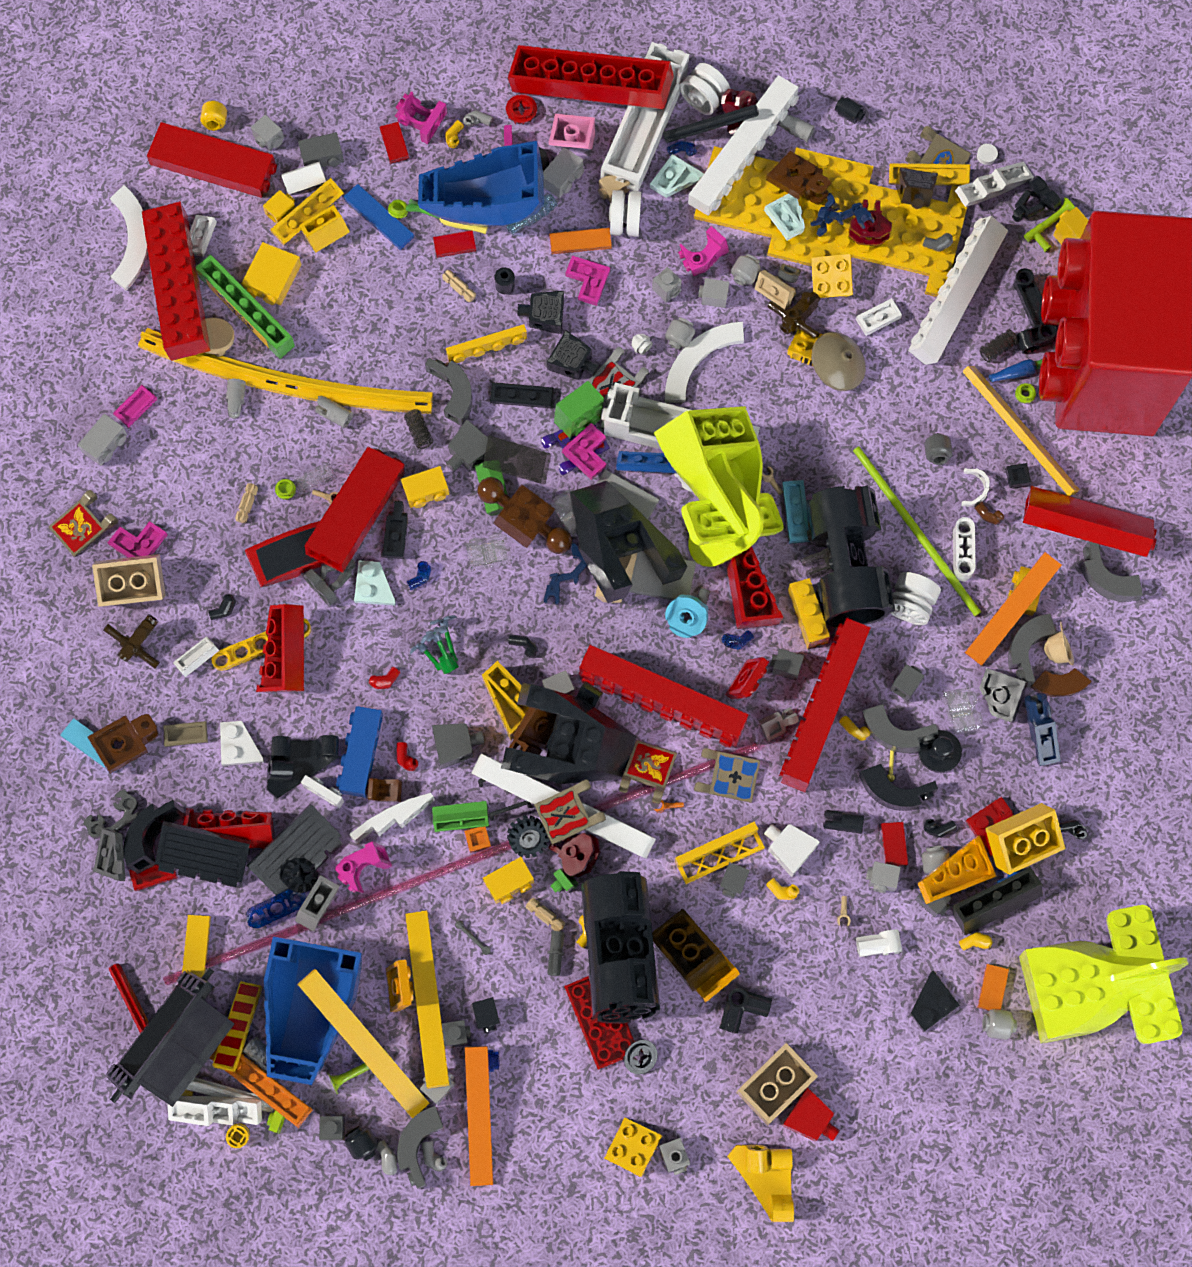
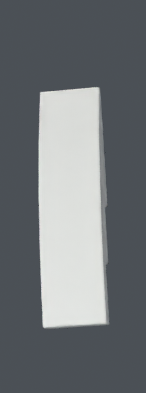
M1020 162L997 168L992 174L977 177L973 183L961 185L955 192L964 206L967 207L1006 193L1032 180L1034 176L1026 164Z
M431 793L392 806L367 820L349 835L358 844L373 830L380 837L395 823L402 829L434 801V797Z
M221 1096L180 1097L173 1107L168 1105V1119L209 1126L212 1123L233 1126L237 1122L258 1125L262 1122L261 1100Z

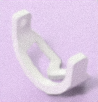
M965 468L964 474L975 475L982 481L984 486V492L973 501H962V506L974 507L985 500L989 491L990 481L984 471L978 468Z

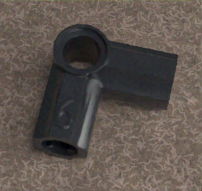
M741 988L729 991L726 996V1004L719 1029L738 1034L744 1011L767 1018L772 998L748 992ZM735 992L740 993L743 997L740 1005L732 1002V995Z

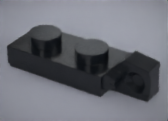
M395 501L394 511L389 512L386 517L383 558L404 559L408 513H403V501Z

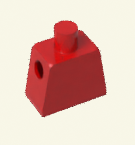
M808 1088L804 1091L782 1125L815 1142L821 1134L833 1141L840 1131L829 1123L834 1113Z

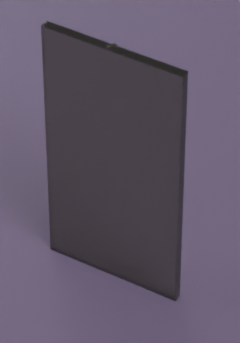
M488 436L483 467L539 484H546L551 453Z

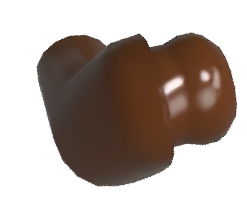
M983 502L974 508L981 518L988 523L998 525L1005 518L1000 510H997L995 513L990 512Z

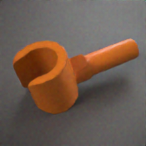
M661 800L662 807L654 809V811L662 813L665 809L684 807V802L664 803Z

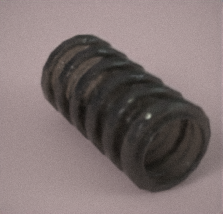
M1007 329L1000 336L990 340V343L987 342L985 346L980 347L979 350L982 358L990 363L993 359L1001 356L1003 352L1013 348V345H1018V337L1012 330Z
M414 409L404 415V420L407 426H409L408 429L411 432L413 441L416 443V447L424 449L429 447L434 440L431 437V433L428 432L429 429L426 426L424 417L421 415L422 412Z

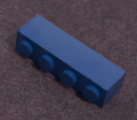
M356 706L355 712H351L349 724L352 725L351 732L346 734L345 745L348 746L346 754L343 753L341 758L343 771L342 775H338L336 787H339V791L342 794L367 798L366 788L369 784V778H371L383 719L382 710Z

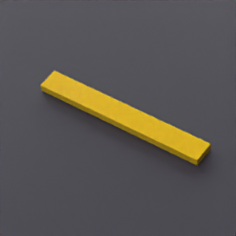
M967 366L963 370L966 377L1068 496L1079 492L1080 489L979 370L975 366Z
M426 910L407 913L405 916L426 1087L430 1089L449 1086L428 912Z
M188 915L182 972L190 971L198 977H202L206 972L211 916ZM186 1089L181 1096H193V1091Z
M316 969L311 971L297 984L411 1118H414L430 1104Z

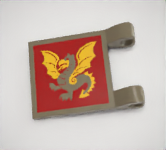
M92 490L86 491L78 502L48 526L74 557L118 523V519L111 513L100 523L86 507L98 498Z
M636 740L633 753L630 756L620 782L619 791L627 793L631 780L655 787L652 802L660 804L677 753Z

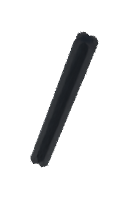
M754 104L664 132V139L667 143L754 118L759 115L757 105Z

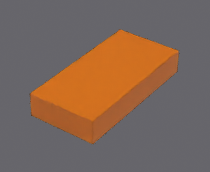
M986 964L977 1008L987 1011L991 1009L1001 1010L1009 969Z

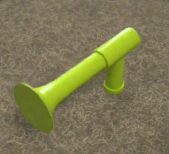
M1063 198L1064 203L1056 213L1024 235L1028 242L1035 239L1044 252L1052 248L1041 233L1059 220L1063 212L1068 209L1071 211L1075 208L1073 203L1067 198Z
M363 1063L340 1075H330L328 1073L327 1075L336 1094H338L337 1091L343 1083L370 1069Z

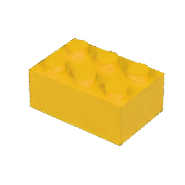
M1043 803L985 828L995 865L1008 875L1066 849L1056 811Z

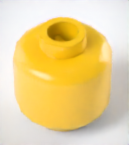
M214 100L204 103L200 117L202 125L210 131L222 129L226 124V106Z

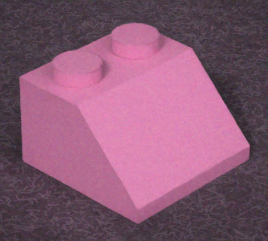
M555 114L549 145L584 149L593 148L595 117Z

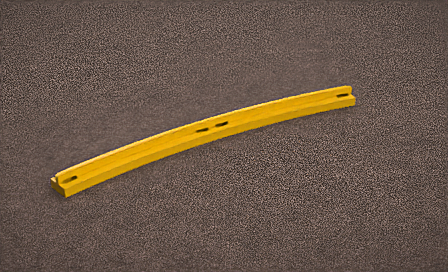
M147 328L145 332H141V339L138 343L139 348L170 360L163 348L161 333ZM147 340L156 343V345L154 346L150 343H147ZM208 353L173 360L181 365L226 380L241 379L246 382L247 386L301 399L317 401L318 396H324L342 406L381 411L432 414L433 392L380 389L323 381L279 372ZM267 380L278 382V384L275 385L266 382ZM287 385L297 386L298 388H288ZM416 402L428 403V405H416Z

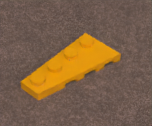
M980 835L974 837L918 882L926 904L996 877Z

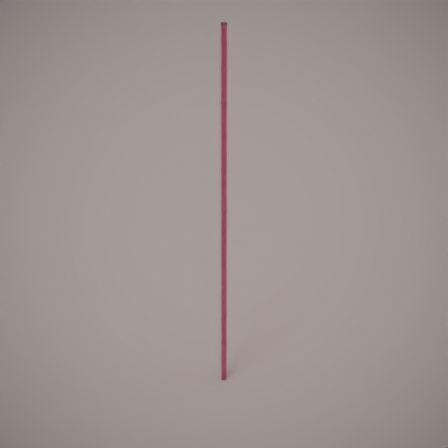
M756 742L728 752V754L744 756L757 751L758 746ZM711 759L670 775L666 786L714 768L716 760ZM645 785L592 807L603 812L654 792L656 788ZM504 841L325 913L319 924L511 848L509 841ZM298 923L207 959L206 969L272 943L273 936L286 938L308 928ZM182 970L164 976L165 985L176 982Z

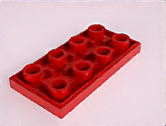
M589 976L565 985L564 988L597 1070L623 1060L622 1057L626 1053L625 1048L631 1045V1041L635 1042L628 1024L598 1022V1018H593Z

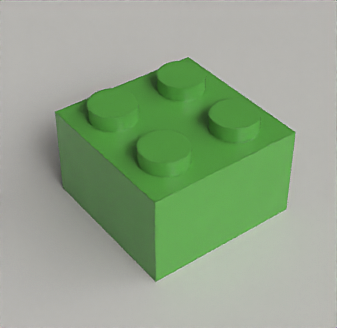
M589 381L585 382L556 404L554 423L569 438H572L574 435L578 436L590 423L594 425L601 419L604 397Z

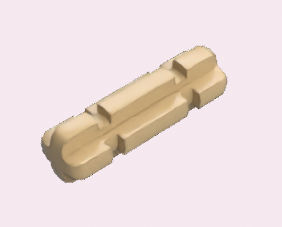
M447 270L442 275L443 280L446 283H450V286L461 296L463 295L467 302H472L476 298V293L471 288L469 289V286L458 276H454L455 274L451 270Z
M248 483L246 485V493H243L238 508L239 511H237L235 516L237 522H247L248 513H250L255 499L254 495L258 491V487L255 484Z
M535 898L530 899L526 909L531 913L535 912V916L548 926L550 924L554 931H561L565 922L562 919H557L556 915L544 905L540 906V902Z

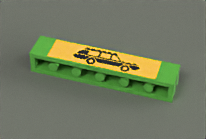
M212 255L195 267L199 278L279 359L295 347L292 336Z

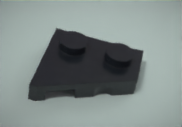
M934 970L929 974L910 1013L923 1032L960 1006Z

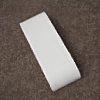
M962 517L956 522L953 529V573L959 581H967L973 575L976 567L975 524L970 518ZM959 527H966L969 532L963 533L959 530ZM963 541H966L965 550H967V552L965 554V557H963L964 550L963 548H961L963 545ZM965 566L969 572L963 573L959 567Z

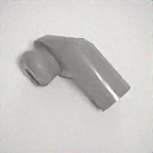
M476 110L468 113L463 118L464 124L468 127L479 123L490 126L493 121L492 116Z
M384 1140L380 1141L376 1149L381 1155L382 1170L387 1175H394L397 1172V1157Z
M433 1141L423 1142L424 1163L435 1171H443L447 1167V1160L434 1153Z

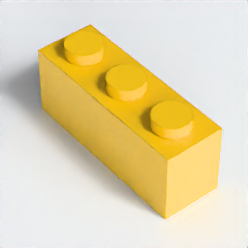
M810 578L790 583L788 593L807 649L827 644L830 635Z

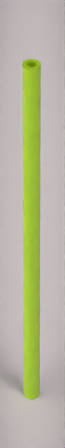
M860 446L856 447L853 450L854 454L975 617L981 614L982 611Z

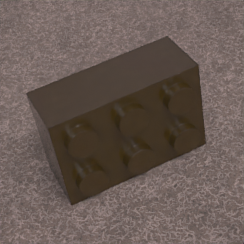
M683 908L652 932L654 946L692 992L728 965L720 950Z

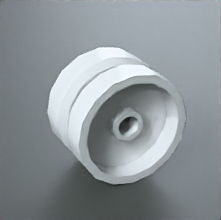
M699 63L691 72V75H688L680 84V91L685 100L705 115H711L719 107L722 95L728 89H731L725 77L717 69L706 63Z
M613 190L612 203H610L609 209L610 235L621 236L623 233V223H627V235L639 237L641 192L631 191L628 197V204H624V191Z

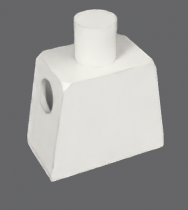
M771 824L764 833L773 841L768 851L791 877L819 844L817 839L790 824L783 831Z

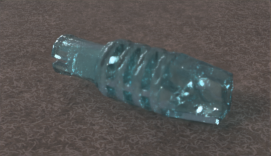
M552 194L544 196V205L535 215L524 221L506 225L508 231H511V235H514L525 226H532L558 206L556 199Z

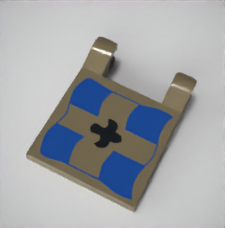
M704 748L701 757L716 760L711 785L697 782L694 791L752 803L760 760Z

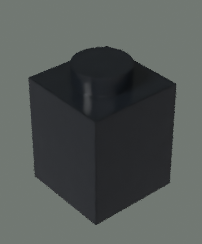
M491 997L472 1003L478 1030L484 1031V1034L497 1031V1026H501L494 998Z

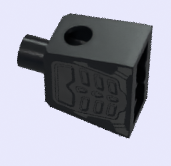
M564 291L532 293L530 305L518 304L517 316L529 317L530 328L561 334Z
M565 330L547 360V370L579 380L584 371L594 376L599 364L591 361L592 349Z

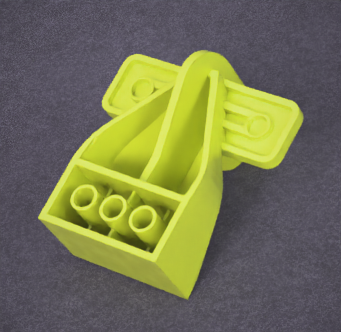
M745 406L688 410L654 432L665 457L673 469L700 500L688 502L681 508L682 517L689 532V551L692 558L698 564L705 567L721 565L749 549L759 537L775 535L783 530V522L773 497L769 493H760L763 470L762 453Z
M1137 905L1117 909L1107 915L1106 922L1113 948L1094 942L1072 941L1025 949L1019 958L1041 1044L1098 1032L1113 1024L1127 1011L1130 1012L1136 1038L1142 1044L1171 1040L1182 1034L1183 1027L1169 974L1179 971L1189 963L1187 958L1164 960L1153 914L1148 906Z

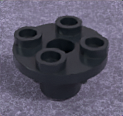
M938 730V738H935L934 742L929 744L921 742L919 744L920 752H918L920 761L930 771L946 773L954 769L960 762L962 756L961 744L957 737L948 731Z

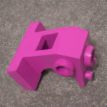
M412 91L409 95L405 93L395 107L398 110L395 114L398 122L404 126L410 125L420 130L421 141L429 144L447 114L446 103L438 101L434 109H427L421 106V101L414 97ZM416 112L426 117L423 122L413 118Z
M712 226L706 231L708 241L706 247L701 252H691L680 244L681 250L678 251L680 259L685 258L682 261L687 272L691 271L693 277L707 272L721 256L724 257L729 252L726 238Z
M373 841L365 844V848L344 857L336 866L335 870L339 873L338 879L345 885L349 884L348 889L351 892L364 893L359 877L362 869L366 866L373 865L382 869L392 866L383 845Z

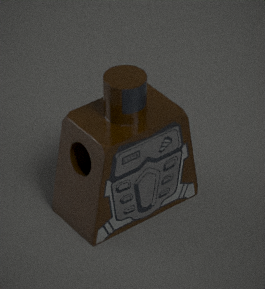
M900 168L895 184L900 201L903 204L912 205L915 209L929 207L938 173Z

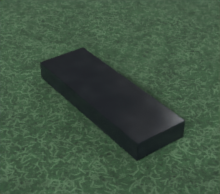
M492 382L490 403L552 409L554 387Z

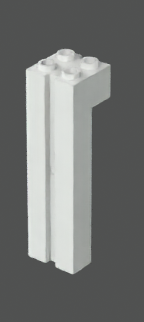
M654 42L651 43L645 59L671 61L674 75L665 108L658 109L628 105L601 167L600 179L610 174L616 176V181L621 180L620 182L624 183L625 180H628L630 185L627 186V189L639 191L681 93L680 84L687 77L689 54L682 50L674 49V52L669 51L665 45Z
M615 383L614 388L609 389L608 404L602 413L601 420L603 421L601 427L604 428V435L661 449L654 432L690 409L639 397V388ZM753 426L758 438L760 427Z

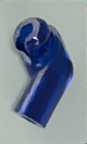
M679 141L666 147L670 156L681 151H686L688 156H693L697 153L696 145L693 142Z
M419 562L416 577L406 581L410 590L428 582L431 573V567L428 565V562Z
M746 630L741 636L726 633L722 636L721 640L727 648L739 650L754 638V635L749 630Z

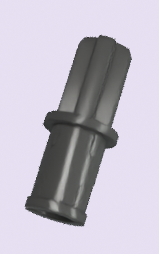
M551 931L550 951H547V954H549L547 974L549 976H560L562 956L565 955L563 952L564 932Z

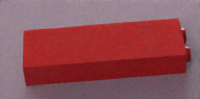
M160 122L147 153V159L152 166L260 198L263 197L264 192L269 191V180L271 175H275L277 171V163L272 154Z
M367 447L306 542V555L343 573L405 474V466L402 461L385 455L377 448Z
M1031 486L1023 516V523L1144 557H1147L1149 551H1153L1155 548L1157 529L1154 528L1153 519Z

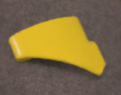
M736 1145L727 1157L753 1191L772 1222H794V1203L791 1193L792 1149H768L764 1145Z

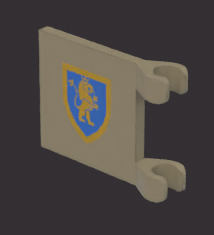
M925 126L920 136L928 141H932L922 158L916 152L910 151L905 161L910 164H965L971 153L938 135L931 127Z

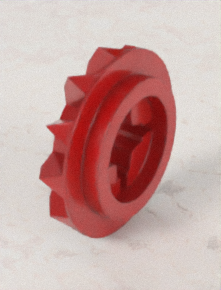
M524 94L515 95L510 98L506 104L508 119L514 121L515 124L522 123L524 125L525 122H531L537 114L535 100ZM520 104H522L523 109H527L524 110L523 115L516 111L519 110Z

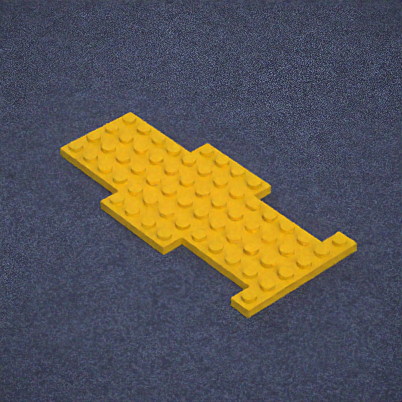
M713 147L708 168L723 148ZM796 147L795 154L823 170L822 175L831 181L827 190L833 195L835 202L840 206V210L836 212H844L856 203L862 204L863 199L868 200V210H874L875 201L881 200L880 211H882V215L892 222L889 240L879 246L858 245L849 237L850 222L855 218L854 215L845 219L843 225L839 224L837 220L826 223L827 232L819 237L817 231L821 226H811L810 223L816 221L820 208L825 207L828 199L818 205L804 198V194L798 200V203L801 206V217L804 220L805 229L803 233L787 241L764 211L766 205L788 194L766 181L767 174L779 162L757 156L754 157L750 166H745L741 178L733 182L730 193L722 197L720 206L716 211H712L709 216L698 209L695 211L694 219L770 237L771 241L767 256L812 267L811 258L851 254L852 258L929 276L925 294L937 297L940 287L944 285L948 278L947 274L953 267L967 207L964 206L955 192L959 186L952 185L948 202L931 199L929 207L915 209L912 205L903 204L900 201L897 190L869 184L874 166ZM796 173L791 174L792 177H794L795 175L799 176ZM818 193L815 194L816 197H821V196H822L821 194H818ZM945 233H949L953 237L951 246L941 252L922 246L925 237L936 240Z

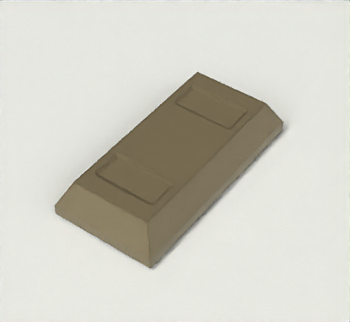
M207 721L163 725L165 747L208 742Z

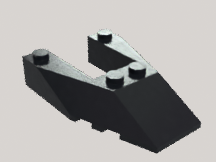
M608 481L570 492L573 516H575L576 535H578L580 544L579 551L607 603L626 598L633 585L619 558L644 551L662 585L682 578L688 566L678 548Z
M522 683L517 702L518 705L557 716L546 757L506 747L501 769L559 784L580 783L584 780L590 782L622 779L630 756L633 753L636 735L584 699L534 684Z

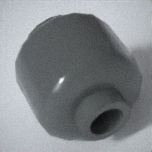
M935 433L924 442L926 459L935 465H943L951 459L953 455L951 439L948 436Z

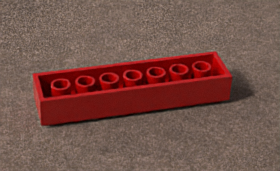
M518 45L508 74L512 92L658 109L665 108L674 78L671 61Z
M181 201L141 211L163 348L171 361L209 352L211 349L198 273L195 268L196 261L190 236L188 214Z
M846 618L844 624H839L833 640L837 643L832 642L826 657L829 663L824 661L818 677L821 682L816 681L810 697L814 700L808 701L803 714V718L806 720L801 719L795 734L798 740L793 739L787 754L790 760L785 759L779 776L783 777L782 784L804 793L806 792L871 627Z
M589 645L579 666V678L582 679V683L586 681L592 686L596 685L601 688L602 692L611 696L613 693L621 696L620 699L628 704L637 703L646 712L652 713V711H655L666 721L671 722L673 719L679 722V725L684 729L691 730L693 728L700 731L699 734L707 739H711V737L716 738L725 747H736L746 726L749 714L595 646Z

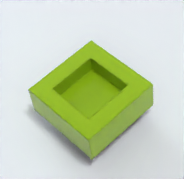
M276 1110L274 1113H270L267 1125L270 1126L269 1131L280 1134L285 1117Z

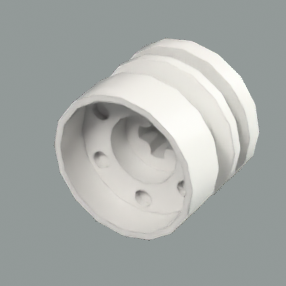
M902 572L894 587L896 592L892 593L895 611L890 613L909 623L926 625L930 618L929 615L933 611L931 605H935L941 589L934 581L922 575Z

